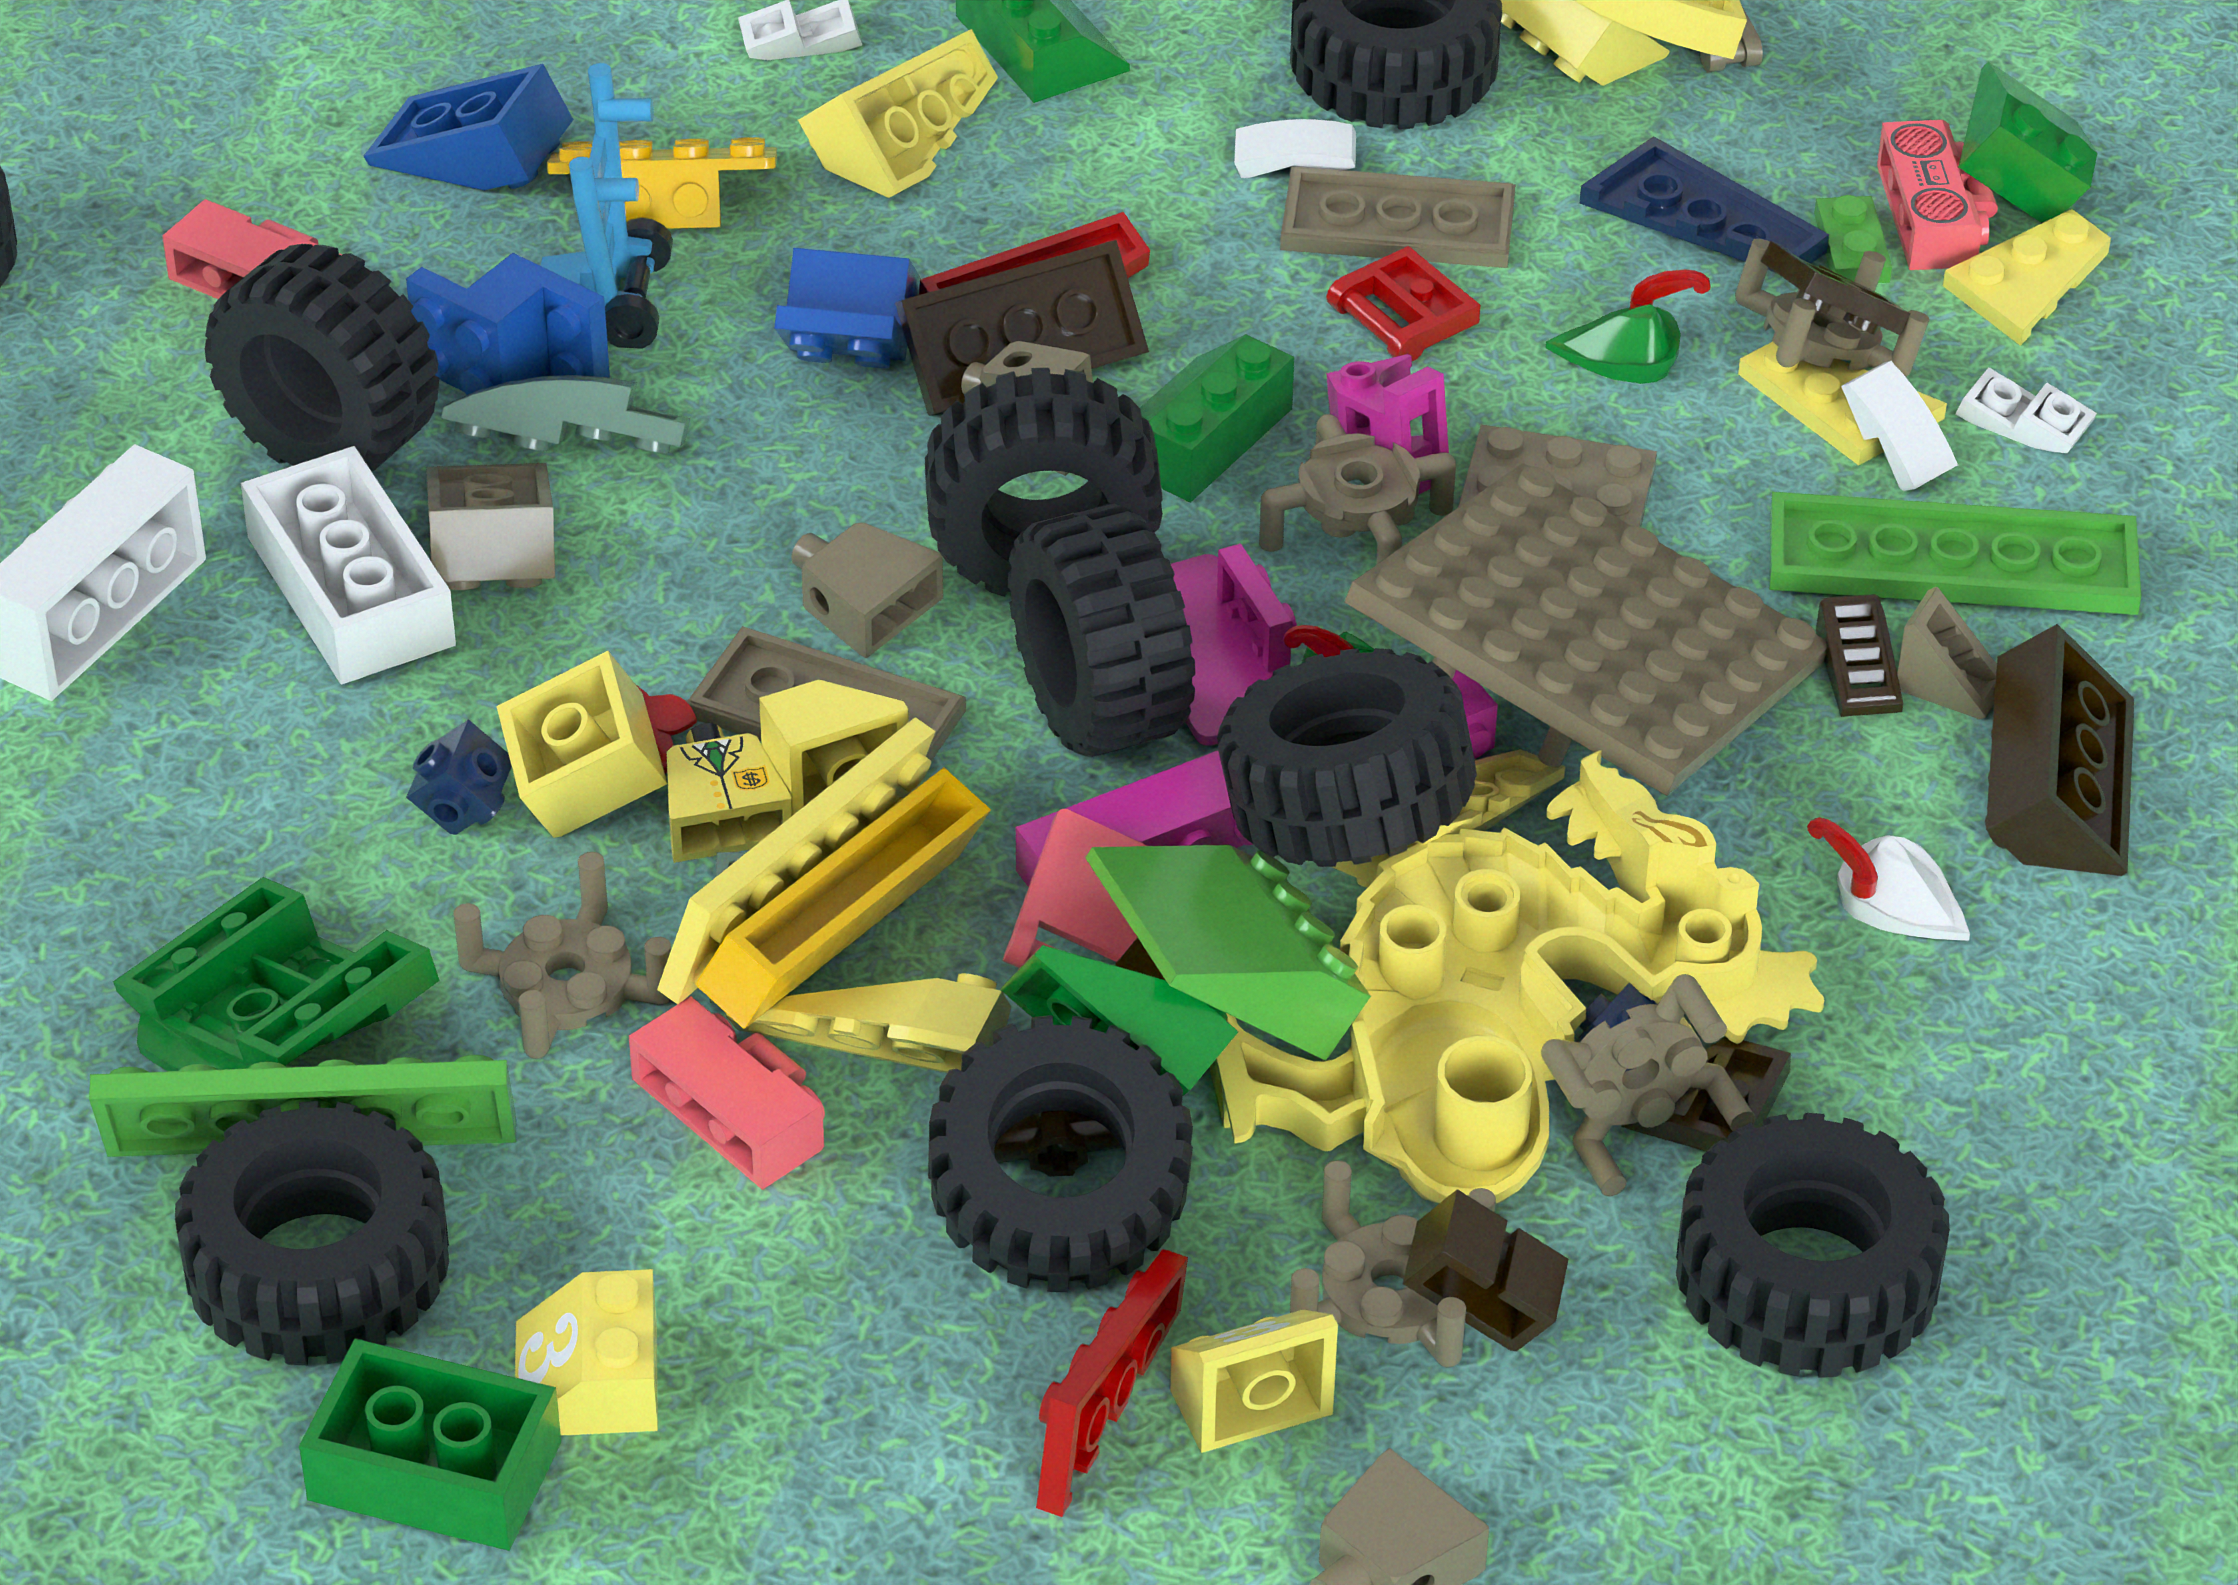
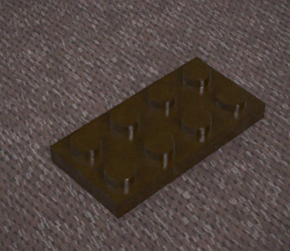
M1117 240L903 299L895 303L929 416L945 412L955 401L963 404L965 397L961 384L967 367L973 362L986 365L1012 342L1023 341L1089 354L1092 369L1149 352Z

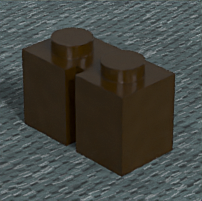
M1457 1189L1417 1221L1402 1284L1437 1306L1444 1298H1459L1466 1305V1324L1508 1350L1517 1352L1556 1322L1569 1259L1520 1228L1511 1234L1506 1231L1508 1220Z

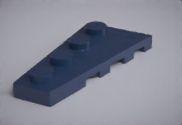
M1654 136L1581 185L1579 204L1746 262L1754 239L1776 242L1788 248L1790 252L1800 259L1811 264L1826 254L1828 250V233Z

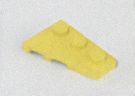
M2071 209L1946 269L1943 287L2021 346L2031 335V330L2041 318L2047 319L2057 308L2058 300L2070 288H2076L2109 253L2111 237Z
M1773 341L1740 358L1738 375L1858 466L1884 452L1878 437L1867 440L1863 439L1841 387L1845 383L1868 372L1867 370H1848L1850 363L1834 358L1830 368L1817 366L1803 360L1793 367L1786 368L1777 362L1776 352L1778 346ZM1918 392L1936 422L1944 420L1947 403Z

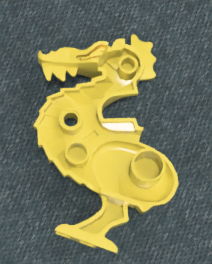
M1598 750L1582 758L1579 781L1566 788L1549 803L1546 816L1548 819L1554 820L1571 815L1567 833L1569 845H1577L1585 840L1595 838L1594 858L1598 860L1607 858L1620 888L1615 887L1608 890L1581 866L1571 869L1546 842L1536 845L1505 827L1500 833L1460 828L1459 834H1443L1439 838L1423 845L1417 843L1407 848V851L1378 863L1377 878L1357 898L1356 915L1340 940V950L1356 962L1358 969L1355 974L1371 995L1349 1027L1351 1047L1348 1051L1328 1061H1312L1271 1046L1244 1031L1238 1025L1236 1017L1227 1014V1022L1239 1032L1211 1064L1209 1069L1222 1125L1224 1128L1231 1127L1234 1144L1250 1139L1257 1125H1267L1288 1130L1310 1146L1322 1151H1332L1338 1145L1364 1132L1363 1150L1397 1168L1401 1177L1422 1199L1439 1204L1457 1189L1469 1195L1474 1189L1485 1188L1494 1193L1496 1197L1495 1204H1498L1519 1191L1540 1167L1549 1145V1101L1545 1081L1555 1080L1542 1059L1541 1049L1551 1039L1574 1042V1031L1586 1019V1007L1561 979L1582 980L1617 995L1630 983L1642 995L1654 1000L1658 1004L1677 976L1682 974L1691 975L1697 980L1726 1024L1727 1031L1724 1036L1738 1044L1744 1040L1748 1030L1756 1024L1770 1025L1779 1030L1786 1029L1789 1012L1794 1008L1818 1013L1823 1010L1824 997L1814 986L1810 978V973L1816 970L1817 958L1807 951L1770 952L1760 950L1762 925L1756 909L1759 883L1756 879L1740 868L1727 867L1717 869L1715 864L1716 842L1708 827L1693 818L1676 814H1665L1659 811L1654 798L1643 785L1634 779L1621 777L1616 768L1601 766L1602 751Z

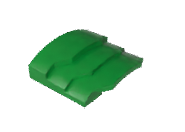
M262 877L114 980L113 983L117 993L140 1014L137 1031V1045L140 1053L166 1071H179L181 1068L193 1064L209 1065L218 1070L248 1069L251 1065L260 1062H275L286 1066L304 1052L312 1050L319 1045L328 1044L374 1022L391 1017L440 980L429 948L388 930L357 952L350 951L318 937L304 894Z

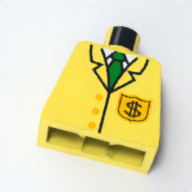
M702 723L696 725L687 733V744L672 746L667 751L669 822L674 863L716 856L717 852L750 850L792 816L790 793L757 736L745 733L724 737L723 731L718 725Z

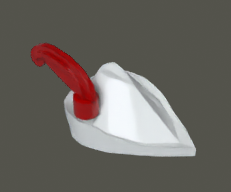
M1818 817L1809 822L1807 829L1810 835L1816 839L1824 837L1844 860L1838 872L1837 883L1843 907L1853 918L1880 930L1932 939L1969 941L1970 932L1963 912L1942 870L1921 846L1904 837L1890 835L1873 839L1861 846L1854 837L1828 819Z

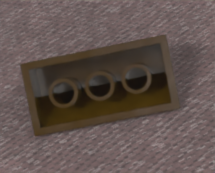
M2056 624L1997 657L1993 729L1991 730L1990 772L1988 774L1987 816L1985 818L1986 830L1998 847L2007 849L2023 865L2122 876L2128 872L2134 698L2069 634Z

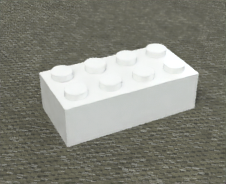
M134 444L114 463L109 464L77 496L68 500L60 511L36 532L30 534L16 550L0 563V678L53 701L206 560L193 469Z
M355 446L241 483L248 539L341 685L456 646L450 589Z

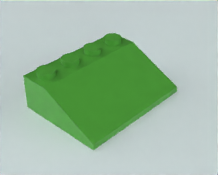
M1231 845L1092 847L1085 857L1169 986L1325 1061L1371 997L1355 974L1358 969L1356 962L1335 947L1332 943V939L1335 936L1334 932L1309 911L1312 905L1311 900L1299 889L1292 886L1286 879L1290 874L1287 867L1276 858L1260 850L1254 856H1251Z

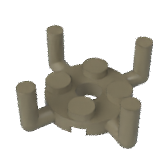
M1754 239L1752 241L1735 292V299L1741 306L1766 317L1764 329L1766 331L1772 327L1775 331L1772 341L1778 346L1776 359L1781 366L1786 368L1793 367L1803 360L1817 366L1830 368L1834 358L1851 360L1848 370H1860L1869 366L1875 368L1884 362L1892 361L1905 377L1911 373L1930 320L1926 314L1915 310L1908 311L1910 316L1901 334L1898 336L1894 351L1880 345L1883 338L1880 326L1875 335L1843 320L1846 311L1832 305L1827 314L1816 310L1817 306L1813 302L1802 298L1796 299L1800 289L1797 292L1784 293L1778 296L1762 290L1768 267L1760 261L1770 242L1764 239ZM1865 251L1854 282L1875 291L1886 258L1880 253Z
M1332 414L1322 415L1316 423L1315 446L1310 450V458L1304 464L1301 462L1299 467L1298 483L1267 489L1261 496L1259 545L1263 550L1269 552L1280 550L1283 547L1285 510L1304 507L1312 517L1321 522L1322 530L1330 536L1343 538L1351 536L1355 532L1371 531L1377 541V565L1402 547V536L1397 526L1405 525L1413 519L1419 496L1420 482L1431 480L1429 509L1433 514L1444 516L1453 511L1456 461L1451 454L1446 452L1414 458L1405 448L1394 442L1393 450L1375 445V436L1346 434L1336 416ZM1360 480L1364 485H1354L1348 483V481Z
M586 852L578 859L582 905L576 919L559 920L551 915L535 916L524 924L523 932L512 940L505 951L484 948L480 910L476 905L470 903L461 904L455 908L453 913L460 966L469 972L500 977V986L504 999H507L515 1008V1014L521 1020L524 1052L533 1059H540L548 1053L557 1030H573L587 1026L588 1019L605 1012L606 1017L616 1012L626 1000L656 1005H665L671 1001V999L657 990L671 952L670 941L664 937L648 939L644 945L646 976L632 974L631 957L623 932L613 926H602L608 910L604 858L597 852ZM563 968H573L580 971V973L565 981L557 980L550 976L553 972Z
M1682 974L1677 976L1658 1004L1640 1005L1626 1010L1631 1019L1610 1028L1605 1020L1593 1028L1580 1043L1551 1039L1541 1049L1542 1059L1571 1106L1582 1108L1586 1114V1117L1573 1136V1146L1605 1196L1619 1194L1627 1184L1624 1175L1602 1142L1612 1125H1627L1639 1122L1641 1126L1646 1128L1658 1126L1672 1116L1675 1110V1102L1690 1087L1705 1089L1732 1131L1749 1123L1753 1124L1755 1121L1754 1113L1726 1070L1718 1064L1706 1062L1708 1059L1707 1051L1694 1029L1683 1017L1684 1014L1687 1015L1702 1040L1706 1043H1714L1720 1040L1727 1031L1726 1024L1697 980L1691 975Z
M1335 1160L1329 1162L1324 1168L1322 1221L1337 1239V1242L1329 1245L1324 1253L1322 1270L1323 1300L1318 1302L1319 1275L1309 1268L1298 1269L1291 1277L1290 1313L1309 1310L1333 1314L1337 1324L1343 1329L1362 1338H1365L1366 1333L1375 1336L1388 1337V1343L1406 1344L1420 1340L1441 1366H1456L1461 1361L1463 1353L1466 1316L1465 1303L1459 1298L1447 1297L1442 1299L1437 1306L1408 1287L1395 1291L1392 1288L1377 1286L1374 1283L1377 1278L1386 1275H1394L1404 1279L1418 1220L1408 1215H1395L1389 1217L1384 1223L1361 1227L1349 1212L1352 1169L1344 1161ZM1477 1188L1469 1193V1197L1495 1212L1496 1197L1492 1191L1485 1188Z

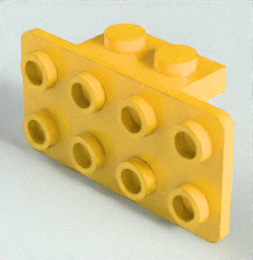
M762 137L731 139L730 148H709L708 139L675 140L673 149L653 150L651 140L619 141L622 178H638L639 181L638 201L625 202L626 222L636 218H648L663 224L667 229L721 227L719 170L774 169L777 163V148L765 147V138ZM574 141L562 143V148H559V152L552 153L547 161L548 174H570V161L577 157L590 158L593 142Z

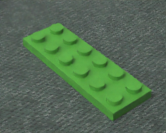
M1772 492L1770 506L1769 590L1851 596L1875 594L1881 598L1922 600L1929 589L1938 587L1949 602L2138 615L2141 602L2137 519L2136 516Z
M466 1055L458 1058L455 1062L425 1063L413 1057H399L388 1061L386 1064L356 1065L347 1060L334 1059L311 1067H286L275 1062H260L251 1065L248 1069L218 1070L209 1065L193 1064L185 1066L179 1071L148 1072L138 1067H120L112 1070L110 1074H90L89 1101L107 1157L200 1154L213 1140L219 1143L224 1141V1132L243 1119L250 1124L260 1119L261 1111L280 1106L282 1112L299 1109V1102L319 1101L321 1108H336L337 1102L356 1105L360 1108L361 1114L369 1116L372 1111L380 1113L396 1122V1130L403 1127L410 1131L423 1143V1146L516 1142L517 1119L507 1060H493L484 1055Z

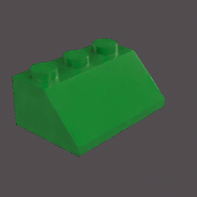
M956 0V17L968 30L972 29L979 43L1033 103L1130 71V64L1071 0Z
M1245 334L1196 357L1140 407L1141 416L1149 421L1154 433L1161 488L1191 503L1292 410L1294 356Z

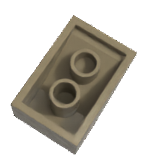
M546 463L426 467L430 561L449 589H475L481 586V581L505 580V584L509 587L531 588L541 585L542 579L555 578L553 503Z

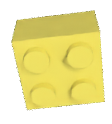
M609 651L496 706L519 797L553 838L566 835L668 784L643 694Z

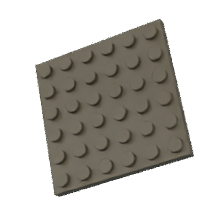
M1525 463L1518 465L1355 579L1345 599L1346 604L1593 752L1601 750V757L1666 796L1819 668L1825 660L1828 648L1825 639L1818 636L1814 629L1806 622L1784 616L1764 604L1762 599L1753 591L1731 585L1711 573L1709 567L1700 560L1678 554L1661 544L1652 532L1625 523L1608 513L1606 507L1599 501L1590 497L1579 496L1557 483L1554 476L1548 471L1539 467L1528 466Z

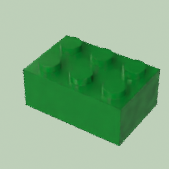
M354 1339L299 1445L307 1501L510 1551L561 1444L556 1387Z

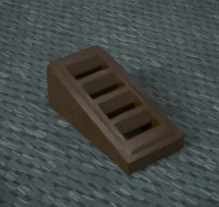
M1872 594L1830 597L1821 600L1818 610L1816 634L1825 639L1828 647L1824 662L1841 717L1902 712L1903 699L1886 617L1879 596ZM1881 684V687L1851 689V685Z

